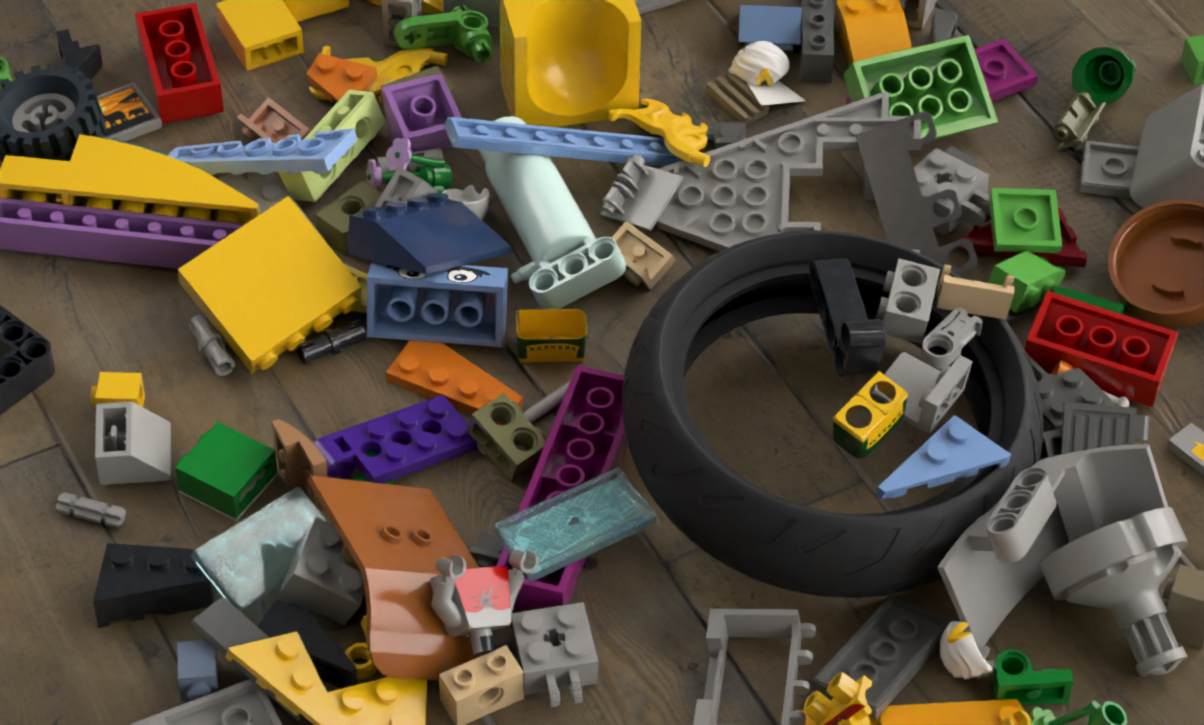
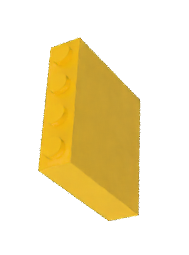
M289 196L178 269L180 285L251 374L260 368L265 370L277 361V356L287 349L289 351L297 349L298 344L303 343L306 336L313 331L321 332L332 323V318L341 312L344 314L351 312L358 306L361 299V284Z

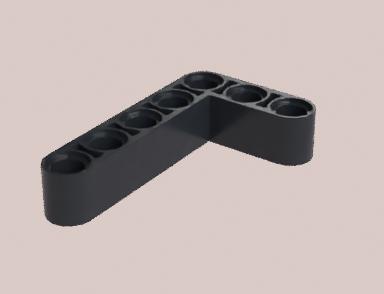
M0 305V415H2L48 381L55 373V365L50 342Z

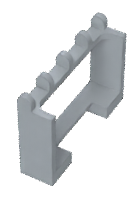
M710 608L706 632V642L710 658L704 699H697L693 725H724L717 724L729 637L791 638L781 725H805L806 714L801 711H793L795 695H807L809 693L810 684L804 680H797L798 665H809L813 661V653L808 650H800L802 638H813L815 636L816 626L811 623H800L798 609Z

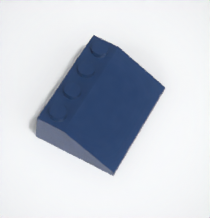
M430 193L429 198L426 199L408 198L407 203L388 202L385 204V208L365 207L363 212L349 215L348 255L423 274L511 253V246L462 202L450 200L448 195L444 193Z

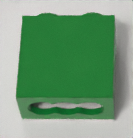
M218 421L208 432H204L200 436L193 449L187 455H183L175 467L179 493L234 521H237L278 475L275 449Z

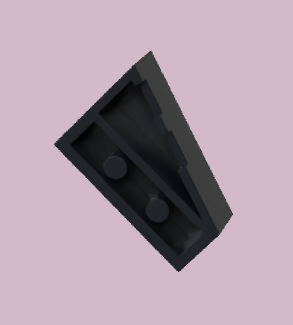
M107 543L93 600L98 628L110 626L109 621L132 617L133 622L144 620V615L167 611V614L171 615L208 608L215 602L220 578L216 551Z

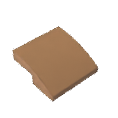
M280 419L272 421L277 469L290 491L304 487L316 510L324 509L308 483L310 476L328 478L327 462L314 443L299 430Z

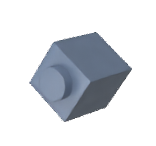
M208 640L177 642L178 683L181 701L196 700L219 691L216 648Z

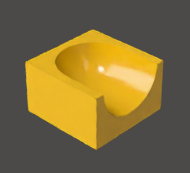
M499 0L501 85L510 116L522 119L527 125L560 127L608 120L609 111L613 109H639L642 21L635 0Z

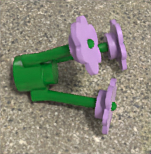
M408 138L394 139L393 146L386 153L387 161L390 162V171L395 172L398 167L406 170L410 162L419 163L426 166L422 167L419 172L410 173L423 179L436 189L438 193H442L451 186L452 171L444 159H430L412 155L410 150L411 143ZM375 159L368 160L366 181L377 190V186H381L382 180H391L394 173H382L381 168L376 167Z

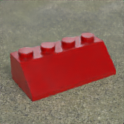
M1047 291L1027 337L1024 351L1048 374H1051L1056 363L1062 360L1074 368L1079 367L1101 390L1153 407L1163 383L1179 332Z

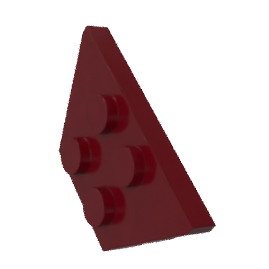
M1058 208L1062 240L1060 252L1031 253L1038 257L1046 258L1049 261L1048 263L1085 268L1087 254L1085 251H1080L1076 244V234L1067 225V218L1061 208ZM985 214L986 221L982 225H974L973 230L967 236L963 235L960 240L969 239L973 244L975 253L1012 258L1023 253L994 251L991 215ZM959 247V251L968 252L967 249Z

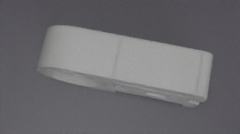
M962 307L955 308L924 338L921 351L922 361L935 369H942L945 365L949 366L961 354V349L976 334L980 336L982 320L975 315L970 318L967 316L968 311ZM933 346H940L946 349L947 353L935 355L928 349Z

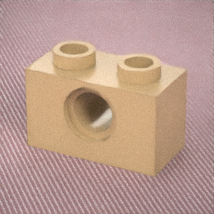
M507 645L439 674L440 701L455 725H465L524 699V672Z

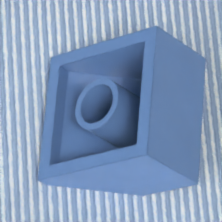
M740 5L738 8V44H744L745 48L754 42L767 41L773 43L782 51H793V46H799L801 42L802 7Z

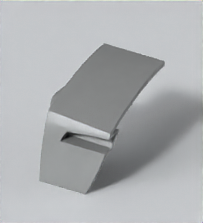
M1150 445L1108 446L1041 459L1031 468L1021 471L1015 477L1003 497L986 514L979 517L975 523L968 527L955 542L937 568L960 621L969 623L964 629L965 632L973 634L980 652L1010 611L1044 576L1039 564L1045 557L1066 544L1117 521L1130 519L1143 512L1168 507Z

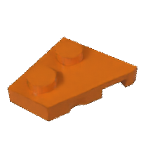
M319 53L307 71L306 76L307 82L316 90L322 91L324 97L333 103L334 101L338 102L348 90L368 92L377 78V70L375 67Z

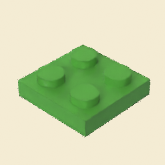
M991 188L989 192V205L994 251L1025 252L1028 250L1029 252L1039 253L1060 252L1062 240L1056 190Z

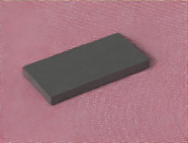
M890 594L812 680V690H817L824 696L833 699L826 692L828 684L833 677L841 671L854 681L865 675L872 681V686L865 691L867 704L872 710L868 717L876 720L940 647L941 636L952 620L895 594Z

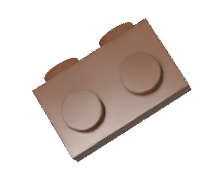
M269 97L249 119L241 113L236 117L244 126L241 132L252 142L259 138L270 137L271 143H276L284 140L287 135L299 134L301 140H303L311 132L308 127Z

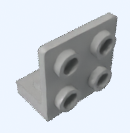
M902 352L884 375L908 393L903 420L930 434L964 391L972 361L959 355L951 367L945 365L939 371L906 352ZM876 384L875 390L870 394V397L880 404L891 402V399L877 390Z

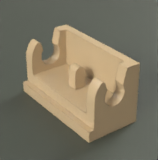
M943 266L938 282L936 308L953 311L957 307H962L970 314L1000 319L1007 318L1014 296V286H1012L1014 276L1007 275L1004 286L951 277L949 276L951 266Z

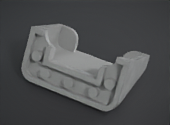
M1204 83L1149 114L1145 121L1130 188V196L1137 205L1146 208L1168 200L1183 199L1199 202L1204 200Z

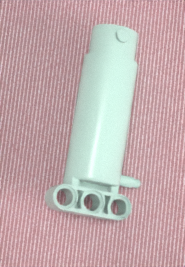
M514 116L494 120L497 122L526 124L522 119ZM479 150L486 163V175L532 259L531 263L511 274V278L514 283L529 279L530 289L543 310L561 309L623 275L626 270V262L617 242L611 237L596 239L550 156Z

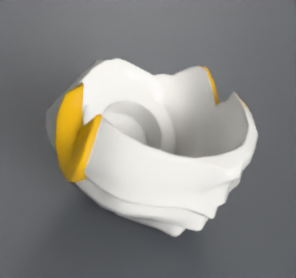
M758 41L741 49L734 57L728 71L747 83L759 86L766 80L767 84L772 86L777 80L786 75L790 64L787 55L779 47L771 42Z
M951 621L944 630L940 640V657L947 670L953 677L964 679H981L982 677H987L988 674H992L994 672V660H986L990 648L984 646L980 652L973 634L964 630L969 623Z

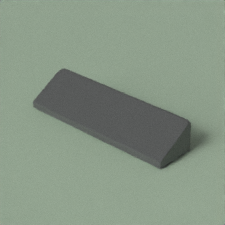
M223 597L216 600L190 623L197 632L225 657L229 647L270 638ZM234 659L231 661L253 682H256L257 678ZM261 688L296 720L299 721L305 718L301 714L298 716L294 715L290 710H288L285 706H283L279 701L276 700L275 695L272 691Z

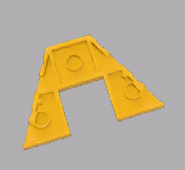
M364 615L360 625L367 637V615ZM298 632L228 648L226 654L228 661L231 662L234 659L257 678L255 683L261 688L272 691L276 700L294 715L298 716L301 714L314 725H426L427 680L387 676L386 678L327 692Z

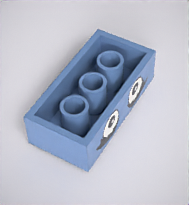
M372 261L367 275V337L502 347L506 331L508 268L461 265L423 274Z

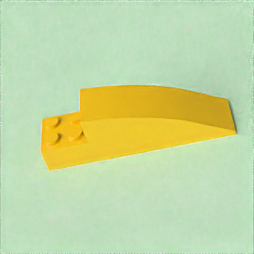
M79 134L70 161L5 155L0 169V198L236 224H247L260 215L258 203L205 171L170 156L110 139Z

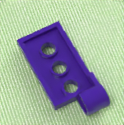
M444 394L321 437L314 442V445L319 449L327 462L328 478L346 480L353 472L354 465H356L368 482L381 484L478 449L477 442L467 432L468 424ZM424 430H434L438 434L434 435L430 432H424ZM402 440L407 442L408 445L404 446L401 443H396L394 441ZM367 451H372L377 453L378 455L370 457L366 456L363 453Z

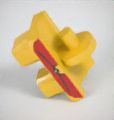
M841 671L828 684L826 692L833 699L829 700L816 690L807 697L803 711L815 721L814 725H870L868 715L871 714L872 710L867 704L865 691L872 686V681L865 675L854 681Z

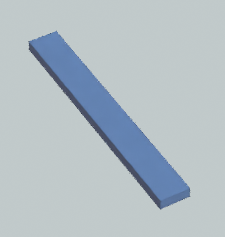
M447 117L444 124L450 142L456 148L627 163L626 161L629 157L632 158L634 154H637L644 158L645 162L643 165L660 167L682 161L681 158L675 156L666 148L664 138L456 117Z

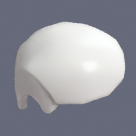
M469 185L463 191L460 189H447L442 192L448 195V199L462 202L480 219L487 213L490 199L487 188H484L481 194L475 191L473 185Z

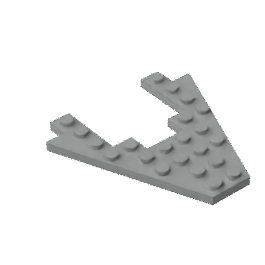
M882 92L705 152V154L710 155V162L707 167L684 160L661 167L660 170L683 177V180L657 220V229L717 251H722L752 237L755 239L766 235L792 231H821V222H788L790 176H822L823 150H860L855 135L909 116H889V92ZM921 120L913 121L908 127V133L914 139H921ZM921 145L908 150H920Z

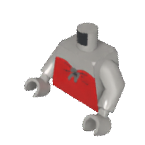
M518 549L510 553L509 562L513 566L512 570H508V566L466 569L465 559L455 554H452L449 557L450 559L442 557L436 561V570L442 574L430 578V584L434 593L431 606L444 623L446 632L450 636H470L473 655H482L494 651L495 646L492 632L510 625L515 600L525 578L522 573H531L538 566V556L530 551L525 553Z

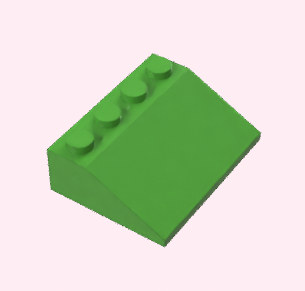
M969 35L852 62L843 74L852 103L882 92H889V116H912L920 112H928L931 114L937 132L935 139L998 123ZM921 120V138L927 135L929 126L925 121Z

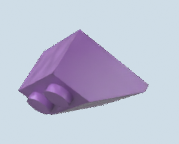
M442 73L382 87L386 119L392 142L396 138H408L411 143L410 149L412 152L440 147L441 150L453 147L444 124L447 117H462Z

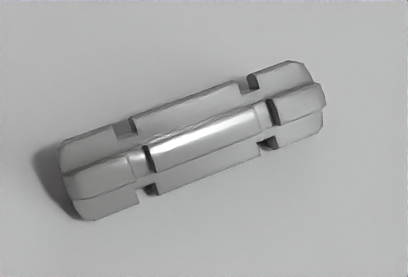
M66 492L59 495L57 499L56 510L62 514L70 515L72 512L74 517L100 524L102 521H105V525L119 528L125 521L126 510L122 507L112 505L109 508L107 503L85 497L77 499L76 495Z

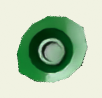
M1093 48L1082 54L1072 69V87L1077 93H1088L1096 105L1102 102L1106 104L1113 103L1124 96L1133 83L1134 72H1136L1137 68L1136 63L1128 55L1115 48Z

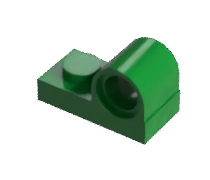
M1015 649L1004 650L995 659L991 680L993 700L1018 699L1022 706L1069 703L1074 682L1071 669L1056 670L1053 668L1033 671L1028 656L1023 652Z

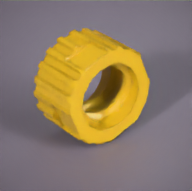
M355 643L346 649V656L356 666L357 679L366 680L375 674L377 667L370 658L366 643ZM361 658L367 660L368 662L359 665L355 664L353 661L355 659Z

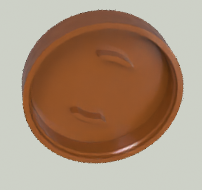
M1178 199L1153 204L1130 217L1114 236L1108 254L1109 275L1118 300L1121 304L1126 305L1125 309L1136 318L1157 326L1173 328L1191 326L1204 321L1203 202Z

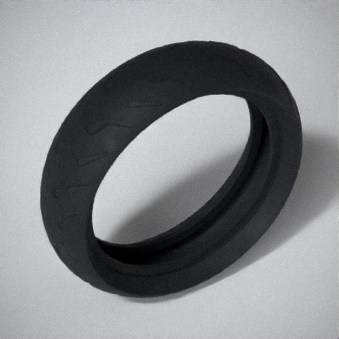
M810 230L784 232L748 240L719 251L686 272L660 296L650 310L649 315L644 319L633 341L625 367L622 389L624 427L631 456L639 476L652 498L670 521L707 554L738 572L778 588L824 597L862 598L904 592L917 588L922 584L927 585L941 579L942 577L937 567L965 530L975 523L979 517L986 514L1003 497L1015 477L1021 471L1031 468L1040 461L1043 443V409L1039 386L1029 358L1010 325L1005 319L968 313L967 316L970 318L975 315L982 320L980 336L976 334L961 349L960 354L972 361L963 394L972 410L977 431L1011 454L1009 463L1005 467L999 468L997 464L980 468L977 475L967 478L962 477L953 486L931 499L904 509L889 512L845 514L800 506L778 498L753 485L728 467L714 453L694 424L687 406L683 384L687 371L696 358L709 345L737 327L755 320L782 314H819L809 282V265L811 261L839 258H847L849 260L868 319H879L876 316L881 297L888 298L889 295L888 292L883 291L888 271L895 272L898 259L940 269L929 321L923 337L924 340L952 312V310L936 308L938 282L943 265L916 251L886 240L839 231ZM952 270L950 271L949 276L963 279ZM923 340L921 344L909 341L910 343L922 349ZM933 346L928 349L935 355L947 353V350L940 346Z

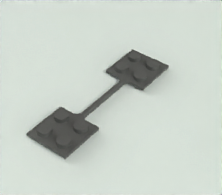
M1009 309L1005 320L1007 323H1011L1024 318V314L1021 311L1015 313ZM1027 354L1034 373L1041 379L1037 383L1042 402L1043 417L1055 429L1062 427L1064 402L1116 406V403L1079 367L1061 374L1052 375L1045 372Z

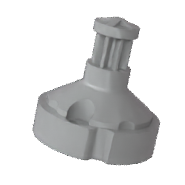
M1165 507L1150 510L1130 519L1117 521L1066 544L1040 562L1039 566L1054 600H1066L1069 603L1109 610L1119 632H1124L1137 661L1135 668L1139 677L1168 674L1179 663L1188 658L1184 647L1178 646L1166 619L1167 609L1159 593L1161 585L1181 556V550L1188 545V541L1173 508Z

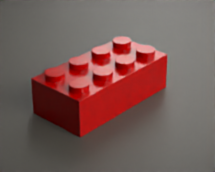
M191 3L135 13L138 42L162 124L224 112L221 83L197 4Z

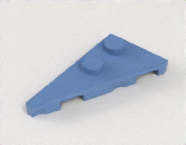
M954 415L878 486L875 496L880 500L906 495L907 489L923 484L928 489L952 482L958 477L967 478L977 475L980 468L994 464L1002 468L1009 463L1011 454Z

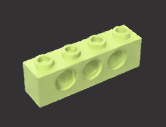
M348 90L304 138L313 139L316 132L354 128L357 141L333 165V168L325 173L317 174L314 171H301L295 174H287L286 171L279 172L286 190L293 199L316 202L321 198L329 186L340 177L345 168L386 124L373 92Z

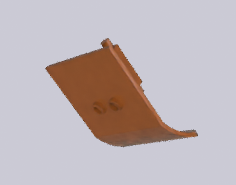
M310 476L308 483L344 542L343 548L345 552L342 558L348 566L362 573L367 606V647L370 658L377 669L383 675L393 678L439 680V674L482 656L473 655L469 635L450 636L446 632L444 623L431 606L434 593L430 584V578L442 574L436 570L435 565L439 558L445 557L450 559L449 557L455 554L465 559L466 569L479 568L431 490Z

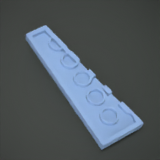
M354 128L316 132L315 138L301 140L299 134L287 135L284 140L276 143H271L270 137L259 138L246 146H243L241 140L176 147L167 156L199 168L210 175L218 173L240 175L246 172H258L261 175L281 171H286L287 174L314 171V173L319 174L331 170L333 165L357 141V136Z

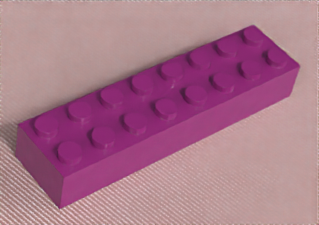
M580 365L576 366L512 527L616 480L628 448L622 405L624 375ZM506 543L496 566H508V570H512L513 566L509 562V555L512 551ZM588 553L534 578L528 573L523 572L522 575L525 578L513 608L530 611L568 605Z

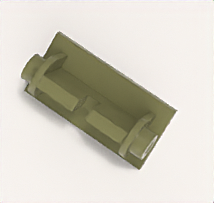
M1081 92L1076 94L1067 108L1068 111L1064 112L1054 127L1055 136L1062 141L1057 150L1061 151L1068 147L1077 148L1082 145L1088 138L1087 133L1090 128L1099 121V114L1106 103L1102 102L1095 105L1088 93Z

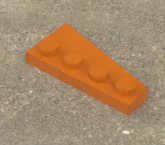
M409 340L386 371V381L431 399L444 394L454 408L471 415L503 393L521 408L523 406V397L443 343ZM493 420L498 425H505L499 420Z

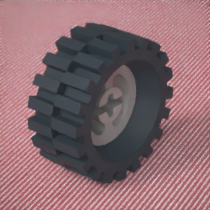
M48 64L47 70H41L40 66L37 65L31 67V73L24 74L23 70L14 73L15 80L10 81L6 78L0 83L2 86V90H0V158L2 163L5 155L70 161L79 134L103 138L102 134H106V121L93 84L89 78H85L84 73L80 70L74 73L72 67L67 65L58 70L56 64Z

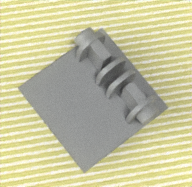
M634 154L632 158L629 157L627 159V163L622 170L624 174L619 173L617 175L619 182L614 181L607 196L602 199L603 205L601 208L603 211L601 215L623 223L627 221L633 226L651 231L683 180V177L643 165L645 162L644 158Z

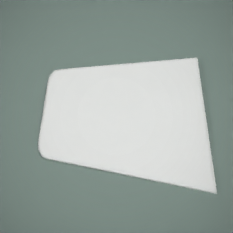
M766 80L759 86L747 83L761 105L806 101L779 80L772 84V86H769Z

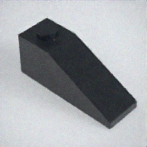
M276 599L257 627L270 638L298 632L321 680L341 689L357 685L356 666L310 612L298 604H289Z

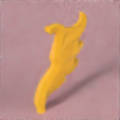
M324 46L321 53L331 56L330 46ZM416 48L399 51L378 62L372 61L369 57L345 60L376 68L377 78L368 91L376 95L381 93V85L418 73L425 65L432 63L446 66L448 54L435 52L433 48ZM312 86L309 87V92L312 96L321 100H328L324 97L322 91L316 90Z
M652 99L641 100L642 105L648 106L646 108L636 110L619 108L609 111V121H615L618 118L629 119L650 134L661 135L664 138L666 148L675 156L702 167L708 166L710 155L699 152V150L707 145L708 126L705 123L695 126L691 123V117L685 112H682V116L675 115L669 110L667 105Z

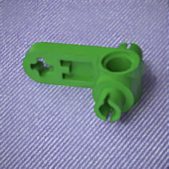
M459 5L450 13L409 17L400 21L394 28V37L403 49L454 44L459 51L465 53L468 57L474 58L477 63L482 62L481 58L486 63L493 57V50L491 48L493 39L487 30V17L478 11L470 10L466 5L462 7L464 11H462Z

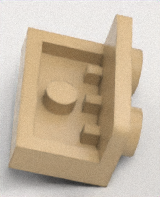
M627 221L612 236L617 242L626 262V270L623 275L635 286L641 283L651 290L676 262L671 253Z

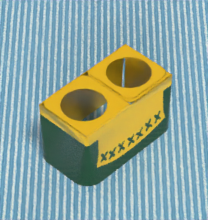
M516 310L519 363L584 362L587 323L586 314L582 310H519V327Z
M878 371L833 417V441L855 458L867 457L904 419L908 393ZM876 383L877 390L891 399V402L880 404L870 397V394L875 390ZM859 406L868 408L872 414L870 424L864 428H854L846 421Z

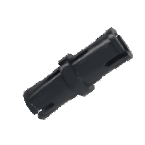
M355 320L335 330L330 328L324 330L322 335L298 344L296 350L300 360L302 359V363L305 365L329 354L333 356L339 354L341 349L366 340L367 335L363 324L361 325V321Z

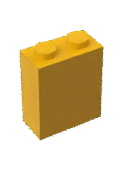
M225 0L216 3L218 27L246 71L304 53L302 29L283 0Z

